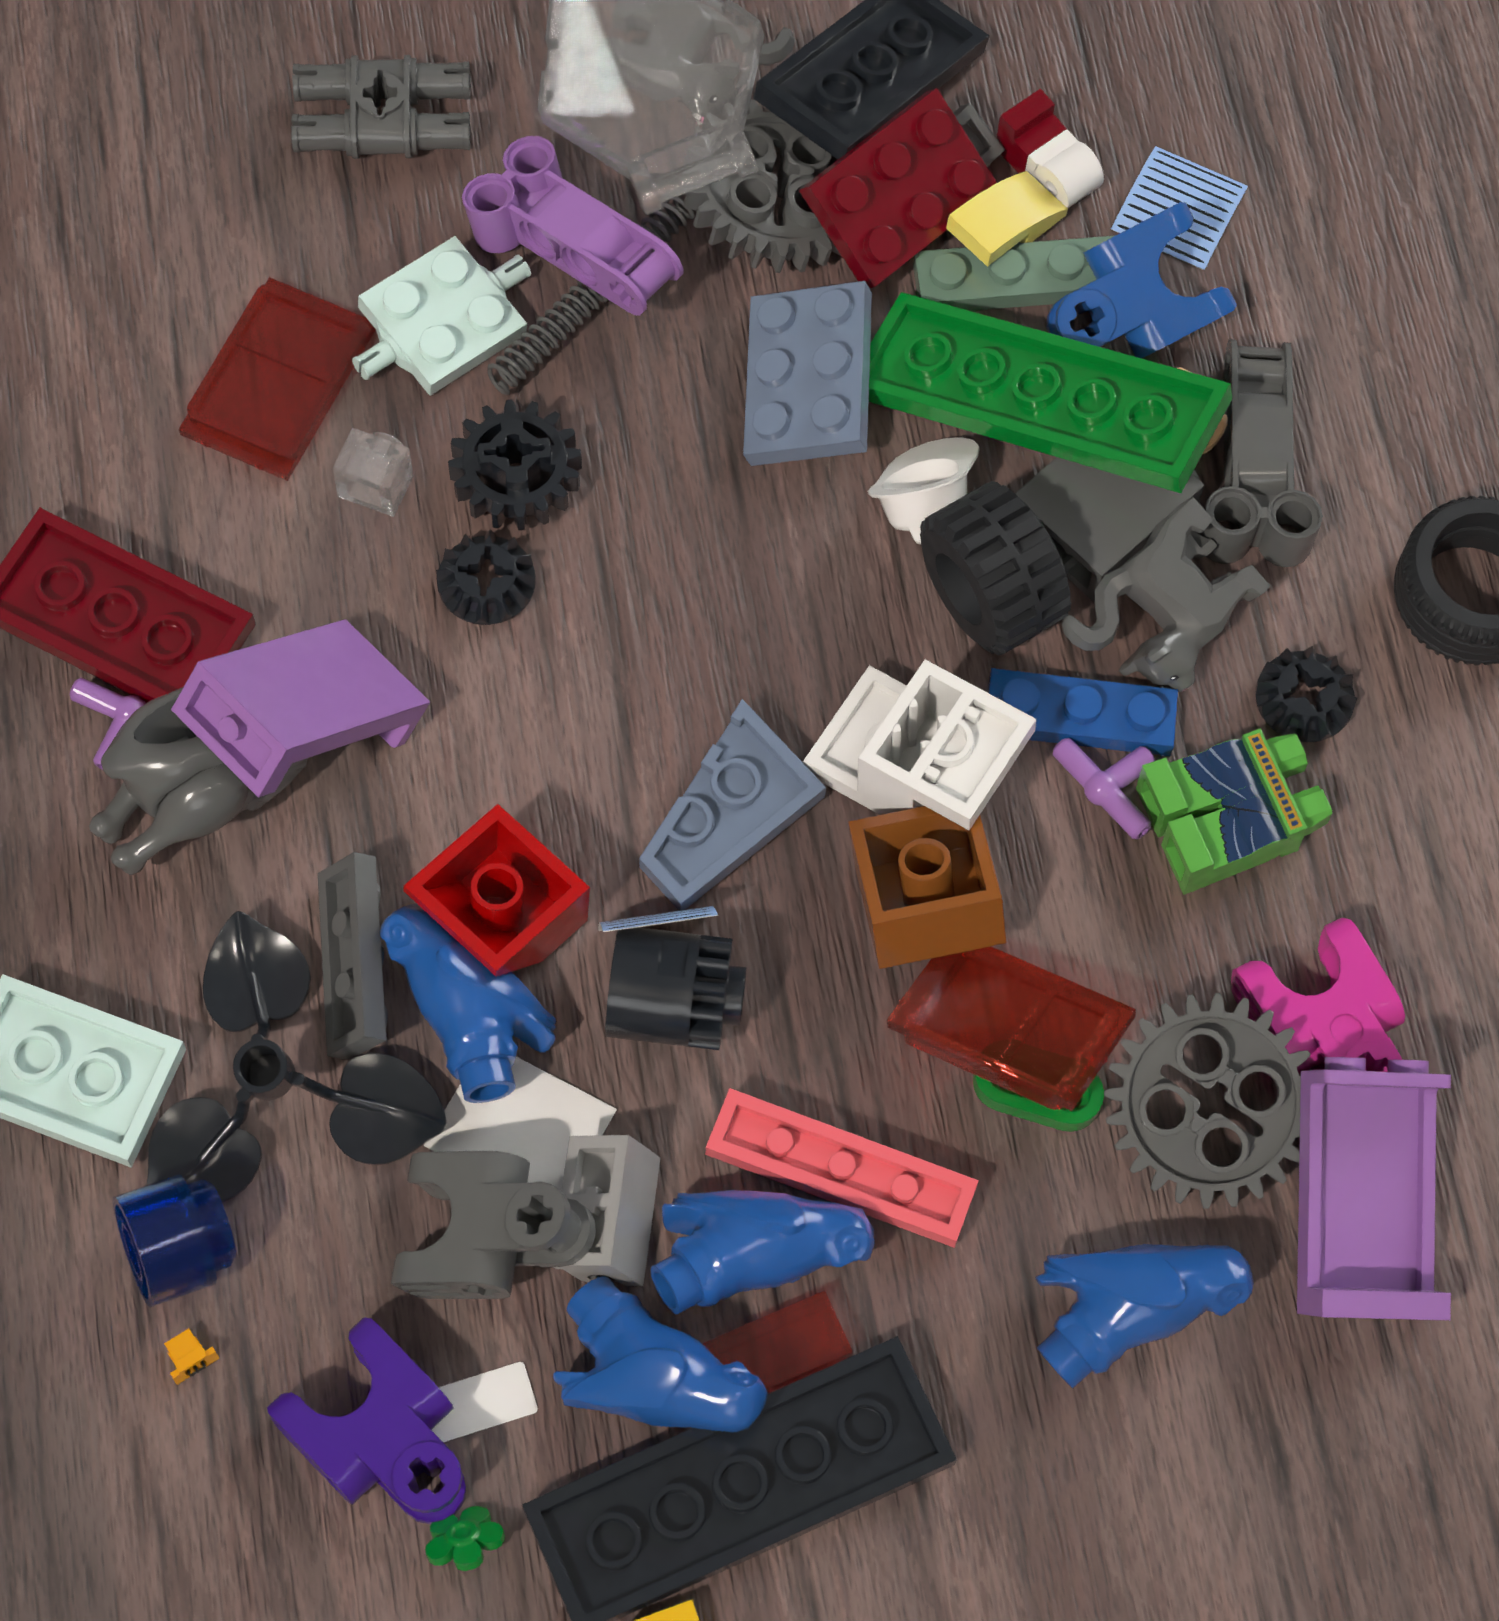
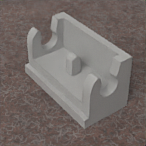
M630 1135L569 1136L561 1192L568 1199L578 1201L591 1211L595 1220L596 1235L592 1247L582 1259L573 1265L554 1267L555 1269H563L577 1279L587 1283L602 1275L613 1278L615 1282L625 1286H643L661 1159L658 1155Z

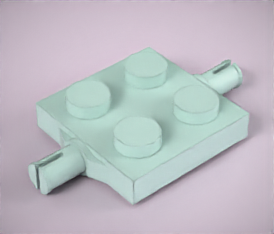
M456 236L450 238L358 296V308L376 329L379 343L362 354L353 357L352 361L358 373L361 372L363 379L368 380L371 376L394 362L399 367L410 372L430 396L511 345L514 340L520 339V335L526 332L527 322L509 302L505 291L531 276L526 261L523 262V258L520 255H515L512 259L490 272L487 268L476 262Z

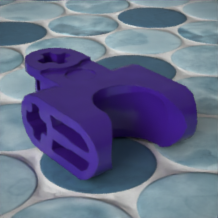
M362 1318L349 1330V1341L358 1360L371 1374V1390L366 1401L353 1413L342 1417H330L316 1413L299 1396L293 1393H283L267 1406L268 1413L280 1432L349 1504L353 1505L377 1482L396 1504L417 1522L431 1525L433 1522L444 1520L452 1514L456 1515L465 1499V1478L454 1453L432 1431L454 1407L440 1388L371 1318ZM423 1472L431 1478L439 1475L443 1486L442 1490L436 1494L427 1488L420 1491L416 1481L417 1476Z

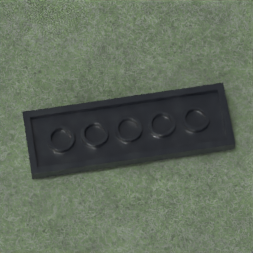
M896 1336L769 1393L761 1414L748 1430L725 1432L691 1428L522 1504V1507L570 1620L616 1621L950 1468L956 1464L957 1458L900 1339Z

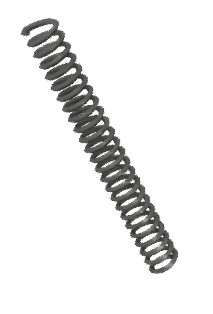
M680 187L674 188L673 195H667L665 202L659 203L657 210H651L649 218H643L639 226L663 241H671L670 233L678 234V225L686 226V218H695L694 210L687 209V212L681 206V204L684 206L685 200L677 196L679 192L687 194V190ZM670 200L674 201L675 206L669 203ZM665 207L667 213L661 211V209ZM655 215H658L660 221L654 219L653 217ZM647 222H650L652 229L645 226ZM577 281V286L570 287L569 294H563L561 301L554 302L553 309L545 311V317H538L537 325H530L529 332H523L520 335V340L513 341L512 348L504 350V356H497L496 364L488 365V376L495 388L500 393L509 395L510 389L508 385L518 387L516 377L526 380L524 369L534 372L533 362L542 364L543 358L541 354L550 356L551 350L549 346L559 348L557 338L566 341L567 334L565 330L575 333L573 323L583 325L582 316L591 318L590 308L599 310L598 300L607 302V298L589 287L588 291L582 287L583 283ZM575 291H578V293H579V295H580V297H581L582 299H580L579 297L575 296L573 293H574ZM567 298H569V299L571 300V303L573 304V306H571L570 304L566 303L565 300H566ZM559 306H562V308H563L565 314H563L562 312L558 311L557 308H558ZM550 314H554L557 322L549 317ZM546 322L550 331L543 327L541 323ZM534 329L538 330L542 339L533 333ZM526 337L530 338L535 348L525 341ZM518 345L522 346L527 356L517 349ZM509 353L514 354L519 364L509 357ZM502 360L506 362L511 372L500 364ZM493 368L498 370L503 380L501 379L499 382L496 380L492 372Z

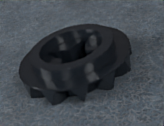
M491 529L484 536L470 537L465 534L461 542L452 549L445 548L443 560L439 569L436 570L438 592L447 609L458 618L479 625L502 623L518 615L530 602L536 585V575L531 554H527L519 546L515 537L510 540L498 537ZM485 560H491L494 573L503 577L492 578L490 587H487L486 596H482L477 577L469 574L480 573Z
M1313 646L1304 651L1294 652L1286 648L1277 658L1271 662L1267 661L1258 678L1255 690L1257 707L1265 722L1282 736L1297 734L1300 742H1318L1339 733L1349 722L1357 701L1353 689V674L1345 673L1338 664L1337 656L1328 658L1318 654ZM1297 676L1300 680H1304L1309 688L1319 686V688L1325 687V689L1319 692L1315 700L1317 709L1314 704L1310 705L1306 697L1295 699L1293 696L1288 698L1295 693L1299 684Z

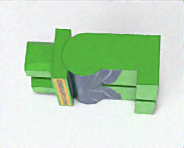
M1260 728L1243 734L1242 739L1225 741L1204 752L1168 763L1167 758H1163L1142 765L1136 791L1157 837H1163L1161 846L1183 895L1263 864L1279 855L1283 857L1297 852L1304 836L1328 824L1332 815V808L1323 789L1315 786L1292 795L1285 782V778L1305 772L1308 764L1306 753L1297 734L1278 736L1266 740Z

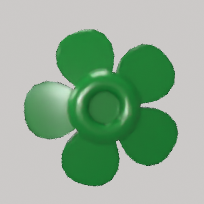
M471 1506L462 1511L460 1520L452 1514L444 1520L433 1522L430 1525V1533L433 1539L426 1545L425 1553L428 1561L435 1566L445 1565L453 1559L458 1570L469 1571L483 1563L484 1556L482 1550L491 1551L502 1546L505 1534L503 1527L499 1523L491 1522V1515L487 1508Z

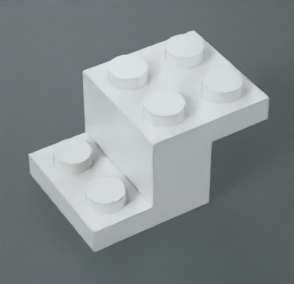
M926 659L908 685L869 665L803 763L823 784L879 815L926 806L970 830L1035 732L1036 719Z

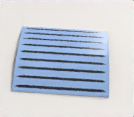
M1155 146L1130 190L1111 230L1122 233L1179 202H1186L1194 217L1192 227L1169 241L1162 252L1205 270L1248 186Z
M713 906L599 922L598 930L608 932L718 916Z

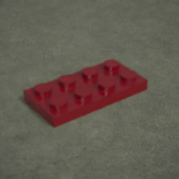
M40 507L0 564V629L130 695L138 696L146 703L184 687L198 661L240 650L256 625L252 613Z

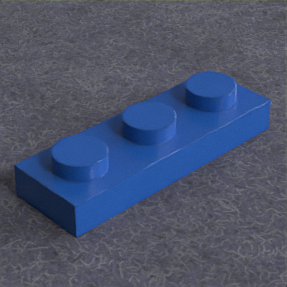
M991 668L988 693L1036 719L1035 732L1029 740L1058 743L1062 739L1071 738L1078 746L1132 752L1137 747L1142 746L1149 749L1153 755L1171 756L1175 738L1177 689Z

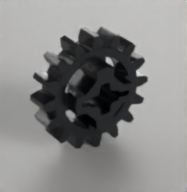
M512 399L506 400L504 413L498 415L488 405L482 407L483 422L478 424L475 421L465 419L462 422L464 438H452L450 443L454 459L448 461L450 480L456 481L454 488L458 502L470 499V514L475 519L482 516L486 511L491 512L493 528L497 529L501 527L506 517L514 518L518 531L525 530L526 517L535 515L537 520L543 525L549 523L548 507L552 505L557 509L565 511L569 507L567 491L574 492L580 488L578 470L582 469L581 449L575 448V431L573 428L560 431V414L556 411L547 415L544 419L539 417L538 403L534 401L528 405L525 412H517ZM514 463H520V464H521L520 466H516V467H515V466H509L510 464H514Z

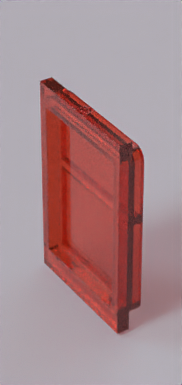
M269 277L266 284L261 285L256 290L187 406L188 414L179 427L180 435L200 443L204 447L214 449L254 466L258 470L268 472L288 481L353 370V357L362 354L376 329L366 317Z
M990 946L931 958L888 1017L887 1028L904 1035V1040L908 1045L1050 1109L1056 1110L1065 1107L1073 1111L1101 1067L1107 1063L1108 1057L1136 1017V1009Z

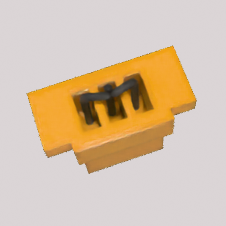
M189 1328L164 1343L169 1351L168 1355L177 1368L170 1373L176 1385L220 1359L213 1346L205 1351Z

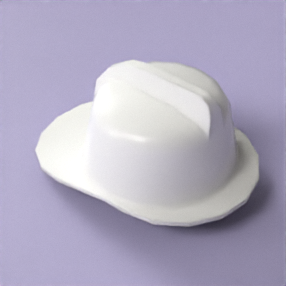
M964 437L939 439L911 448L896 457L887 466L876 484L868 490V495L872 498H879L888 521L895 529L910 531L915 542L921 545V522L927 516L967 494V473L978 458L980 448L974 440Z

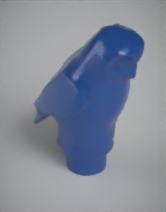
M417 903L403 906L385 918L380 929V937L386 942L390 958L405 968L409 986L419 1010L442 1042L447 1058L446 1067L457 1080H460L464 1100L470 1103H486L508 1096L516 1088L512 1066L516 1059L518 1046L513 1041V1035L540 1053L546 1052L552 1047L556 1039L553 1033L556 1029V1018L541 1005L517 976L510 972L496 977Z
M727 1190L693 1194L678 1193L677 1198L673 1199L672 1204H664L662 1206L663 1224L667 1231L689 1236L679 1237L672 1246L671 1256L651 1266V1276L665 1305L671 1312L678 1315L696 1304L701 1307L716 1305L720 1300L728 1299L739 1292L777 1288L788 1283H794L801 1277L824 1266L843 1267L854 1261H867L871 1258L875 1244L874 1230L863 1209L839 1203L813 1201L786 1193Z
M1142 1244L1087 1254L1047 1255V1260L1044 1261V1273L1035 1277L1036 1281L1040 1286H1062L1076 1292L1077 1301L1070 1306L1069 1311L1056 1319L1053 1325L1055 1331L1036 1348L1073 1389L1092 1371L1095 1374L1107 1372L1112 1363L1119 1360L1126 1350L1145 1343L1166 1339L1182 1331L1206 1311L1224 1316L1237 1304L1245 1303L1251 1296L1254 1285L1250 1264L1241 1252L1224 1245L1174 1246Z
M602 1276L593 1279L580 1288L569 1301L567 1313L579 1326L577 1329L578 1338L595 1358V1368L589 1372L556 1371L553 1374L555 1383L562 1386L561 1399L565 1406L599 1410L653 1426L692 1427L725 1432L748 1430L761 1414L768 1394L765 1385L758 1376L752 1375L739 1361L723 1365L701 1342L689 1334L654 1320L650 1312L643 1307L638 1296L620 1292L609 1277Z

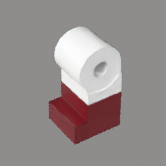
M1040 88L1000 115L997 139L1004 147L1001 156L1018 173L1028 171L1062 204L1069 208L1099 188L1104 182V174L1093 151L1086 144L1078 141L1053 114L1055 104Z

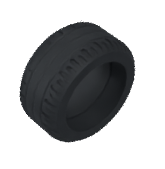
M1475 496L1461 497L1457 501L1454 499L1433 509L1423 517L1411 532L1395 570V602L1398 612H1401L1400 617L1405 622L1407 629H1411V634L1414 637L1416 636L1421 644L1425 643L1426 648L1432 649L1435 654H1442L1445 659H1453L1457 663L1463 661L1467 665H1480L1481 663L1484 665L1498 664L1499 614L1477 613L1454 602L1438 584L1432 568V558L1444 551L1455 548L1481 549L1499 557V500L1491 496L1489 498H1485V496H1479L1478 498Z

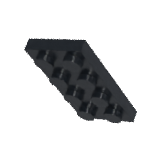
M864 0L758 80L753 99L838 160L925 92L935 88L939 89L985 52L990 35L940 0Z

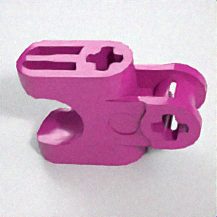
M1339 918L1326 924L1322 930L1318 944L1320 961L1325 966L1330 978V989L1324 993L1305 996L1290 990L1280 982L1272 968L1264 961H1249L1232 970L1231 991L1237 1004L1242 998L1249 999L1248 1018L1256 1021L1263 1013L1270 1009L1274 1014L1268 1031L1273 1035L1291 1027L1295 1031L1291 1040L1285 1046L1289 1054L1298 1051H1309V1058L1297 1067L1299 1074H1301V1071H1308L1310 1069L1325 1070V1057L1366 1058V1071L1388 1072V1060H1402L1390 1037L1388 1038L1385 1033L1402 1025L1405 1021L1401 999L1358 927L1350 919Z

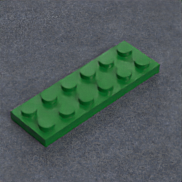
M903 292L899 294L870 343L869 402L1177 493H1182L1233 399L1231 384L1228 382Z

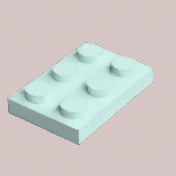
M2 974L0 978V1118L132 1168L185 1054L186 1047L184 1042Z

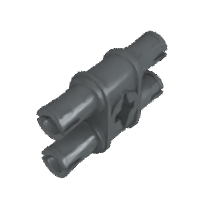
M354 55L346 59L345 64H293L292 70L295 75H292L295 102L347 100V105H350V109H345L344 114H292L291 121L292 125H294L291 126L293 152L346 151L347 156L359 159L360 154H405L406 158H412V155H418V150H471L469 112L431 114L417 113V109L413 108V105H418L419 99L450 98L470 100L471 80L469 62L417 63V58H411V55H404V59L359 60L358 55ZM386 99L383 113L378 115L377 112L378 107L381 106V100Z

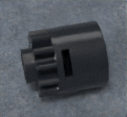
M641 927L618 930L608 990L605 1036L720 1050L723 1025L740 1026L747 967L730 965L733 939Z

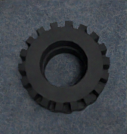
M994 481L986 483L927 516L921 522L920 540L922 553L937 593L962 630L991 654L1003 655L1062 621L1065 616H1068V612L1071 610V594L1066 571L1057 548L1031 508L1005 485L1001 486L998 482Z

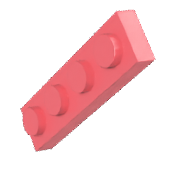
M731 1088L728 1090L706 1145L705 1153L707 1156L827 1201L861 1208L870 1217L955 1248L979 1181Z

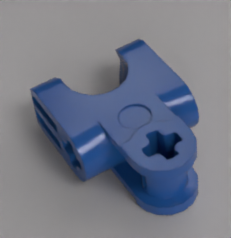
M1179 202L1083 252L1096 280L1062 297L1053 304L1047 315L1046 328L1048 333L1098 347L1124 334L1134 356L1142 359L1234 311L1237 303L1231 291L1225 287L1214 288L1196 297H1184L1174 294L1163 283L1158 265L1160 255L1169 241L1192 227L1194 220L1187 203ZM1088 312L1093 322L1085 327L1086 331L1079 330L1074 332L1070 326V321L1076 318L1077 313L1083 314Z

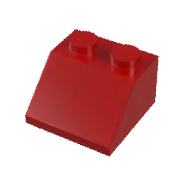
M499 804L495 805L403 885L404 892L496 977L544 961L588 921L590 887Z

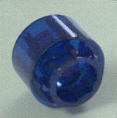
M178 1174L114 1196L112 1199L114 1216L126 1258L145 1303L150 1308L216 1285V1271L230 1267L236 1258L235 1241L226 1211L217 1190L208 1181L201 1179L187 1184L183 1177Z

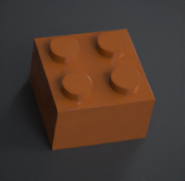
M926 806L848 821L855 869L879 969L1006 943L1002 895L980 815L970 830Z

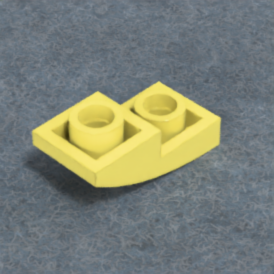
M1025 171L994 184L964 203L949 215L946 229L988 267L1017 243H1027L1036 240L1067 215L1068 208L1028 171Z

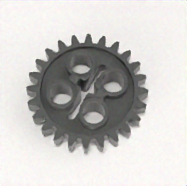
M755 100L749 101L746 115H743L737 108L730 105L727 107L724 121L712 115L709 117L706 131L697 129L692 146L687 149L682 167L684 172L680 188L687 190L684 201L685 209L697 210L693 223L694 227H713L708 242L710 245L719 244L727 240L731 243L728 254L730 259H734L742 251L751 253V268L756 269L764 257L771 259L776 273H781L785 260H792L799 272H805L810 256L823 267L827 265L831 251L841 255L799 192L802 187L837 161L835 157L770 110L769 112H762ZM774 145L780 149V166L777 176L775 173H772L776 160ZM777 195L782 198L778 210L780 226L774 223L773 208Z
M1215 993L1209 1011H1201L1193 994L1187 995L1186 1014L1179 1017L1167 1003L1162 1004L1161 1011L1165 1024L1157 1028L1151 1022L1141 1018L1138 1022L1146 1037L1143 1043L1139 1044L1124 1038L1120 1042L1124 1049L1132 1056L1130 1063H1110L1109 1065L1111 1071L1124 1078L1123 1087L1104 1090L1105 1097L1122 1102V1111L1107 1117L1106 1123L1110 1125H1126L1128 1131L1114 1145L1116 1150L1136 1147L1140 1154L1133 1161L1129 1170L1132 1173H1136L1150 1165L1156 1170L1150 1189L1157 1191L1170 1179L1176 1183L1175 1201L1180 1204L1187 1197L1191 1188L1199 1190L1200 1200L1205 1209H1209L1214 1192L1223 1190L1231 1207H1237L1239 1198L1238 1187L1247 1185L1258 1199L1264 1197L1260 1178L1268 1174L1276 1181L1284 1184L1287 1179L1278 1163L1283 1157L1299 1162L1300 1151L1292 1145L1295 1138L1300 1137L1301 1076H1299L1297 1067L1309 1058V1051H1298L1289 1054L1285 1046L1295 1033L1294 1029L1291 1027L1273 1035L1268 1029L1274 1012L1269 1009L1256 1021L1249 1019V999L1242 998L1234 1012L1230 1013L1225 1012L1221 993ZM1197 1035H1206L1213 1038L1221 1049L1219 1066L1207 1074H1198L1191 1071L1183 1059V1049L1186 1042ZM1166 1064L1173 1066L1204 1088L1211 1089L1216 1082L1222 1083L1227 1088L1223 1099L1263 1127V1133L1255 1137L1217 1112L1211 1113L1207 1119L1201 1117L1197 1113L1201 1102L1161 1074L1162 1066ZM1253 1072L1268 1074L1277 1086V1096L1274 1103L1262 1111H1254L1247 1108L1239 1096V1087L1242 1080ZM1161 1090L1176 1092L1185 1104V1115L1182 1121L1170 1129H1162L1155 1126L1146 1114V1105L1149 1098ZM1218 1127H1226L1233 1130L1241 1142V1150L1238 1157L1232 1163L1225 1166L1210 1163L1202 1151V1142L1205 1136L1211 1130Z

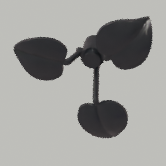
M236 911L217 935L210 950L203 977V998L206 1009L221 1028L229 1032H242L258 1024L257 1033L251 1037V1041L244 1044L238 1050L233 1061L234 1076L242 1086L236 1094V1099L238 1100L236 1112L230 1118L228 1111L222 1104L205 1097L181 1100L165 1111L152 1132L149 1144L148 1178L145 1198L158 1206L191 1210L211 1207L226 1202L245 1190L258 1172L262 1159V1149L258 1140L249 1132L239 1128L247 1119L250 1103L254 1097L265 1101L275 1100L284 1096L292 1086H295L326 1100L338 1103L330 1117L331 1135L345 1155L357 1162L369 1165L389 1164L400 1160L441 1134L447 1124L445 1111L430 1083L412 1066L390 1055L381 1053L365 1054L350 1060L342 1073V1091L332 1089L304 1076L302 1073L295 1072L294 1063L287 1053L276 1043L268 1040L271 1031L269 1019H287L302 1007L310 990L311 975L308 963L299 948L287 937L262 925L246 913Z

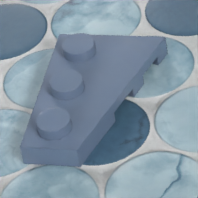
M742 699L731 715V722L716 745L713 744L702 760L701 768L683 796L678 797L640 856L639 868L679 911L685 910L825 797L826 787Z

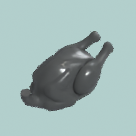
M182 687L151 700L134 711L121 726L103 754L101 765L105 774L111 779H122L123 783L106 809L92 817L89 824L90 831L95 836L100 837L102 841L113 844L122 837L126 822L139 806L144 812L155 818L152 825L145 832L129 843L118 845L111 854V861L116 867L121 868L123 872L129 875H134L141 872L147 860L166 847L177 842L209 835L227 825L238 813L246 809L250 811L256 810L269 802L306 767L308 758L292 763L276 791L258 798L171 710L183 689Z

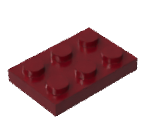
M938 88L925 92L807 183L799 192L858 282L866 281L870 289L876 287L947 230L948 217L952 212L979 193L996 184L997 181Z

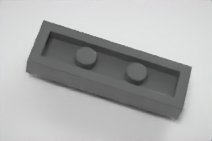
M357 852L349 854L317 873L327 1056L347 1060L386 1041V1026L388 1022V1012L384 1004L382 966L384 962V949L380 941L378 906L381 893L377 883L376 857Z

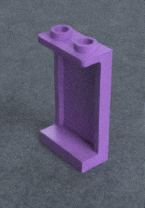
M344 619L198 661L171 710L259 798L276 791L294 762L377 734L393 748L404 745L430 704V701Z
M1325 1057V1070L1301 1071L1297 1314L1334 1318L1450 1320L1451 1293L1434 1291L1436 1094L1438 1089L1451 1088V1075L1429 1074V1061L1388 1060V1072L1366 1071V1058Z

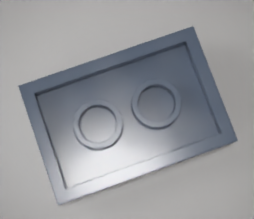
M866 281L751 296L743 455L750 466L867 452L872 292Z

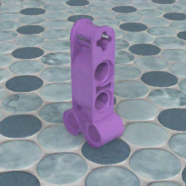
M540 136L523 137L510 144L504 152L503 163L506 171L502 175L488 173L478 176L470 181L463 190V204L476 244L482 250L489 253H503L521 244L633 315L640 316L647 309L646 301L668 280L677 281L683 275L682 263L668 244L564 180L553 144Z

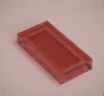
M826 1291L702 1343L723 1365L735 1361L741 1362L752 1375H756L762 1380L767 1393L850 1358L853 1353Z

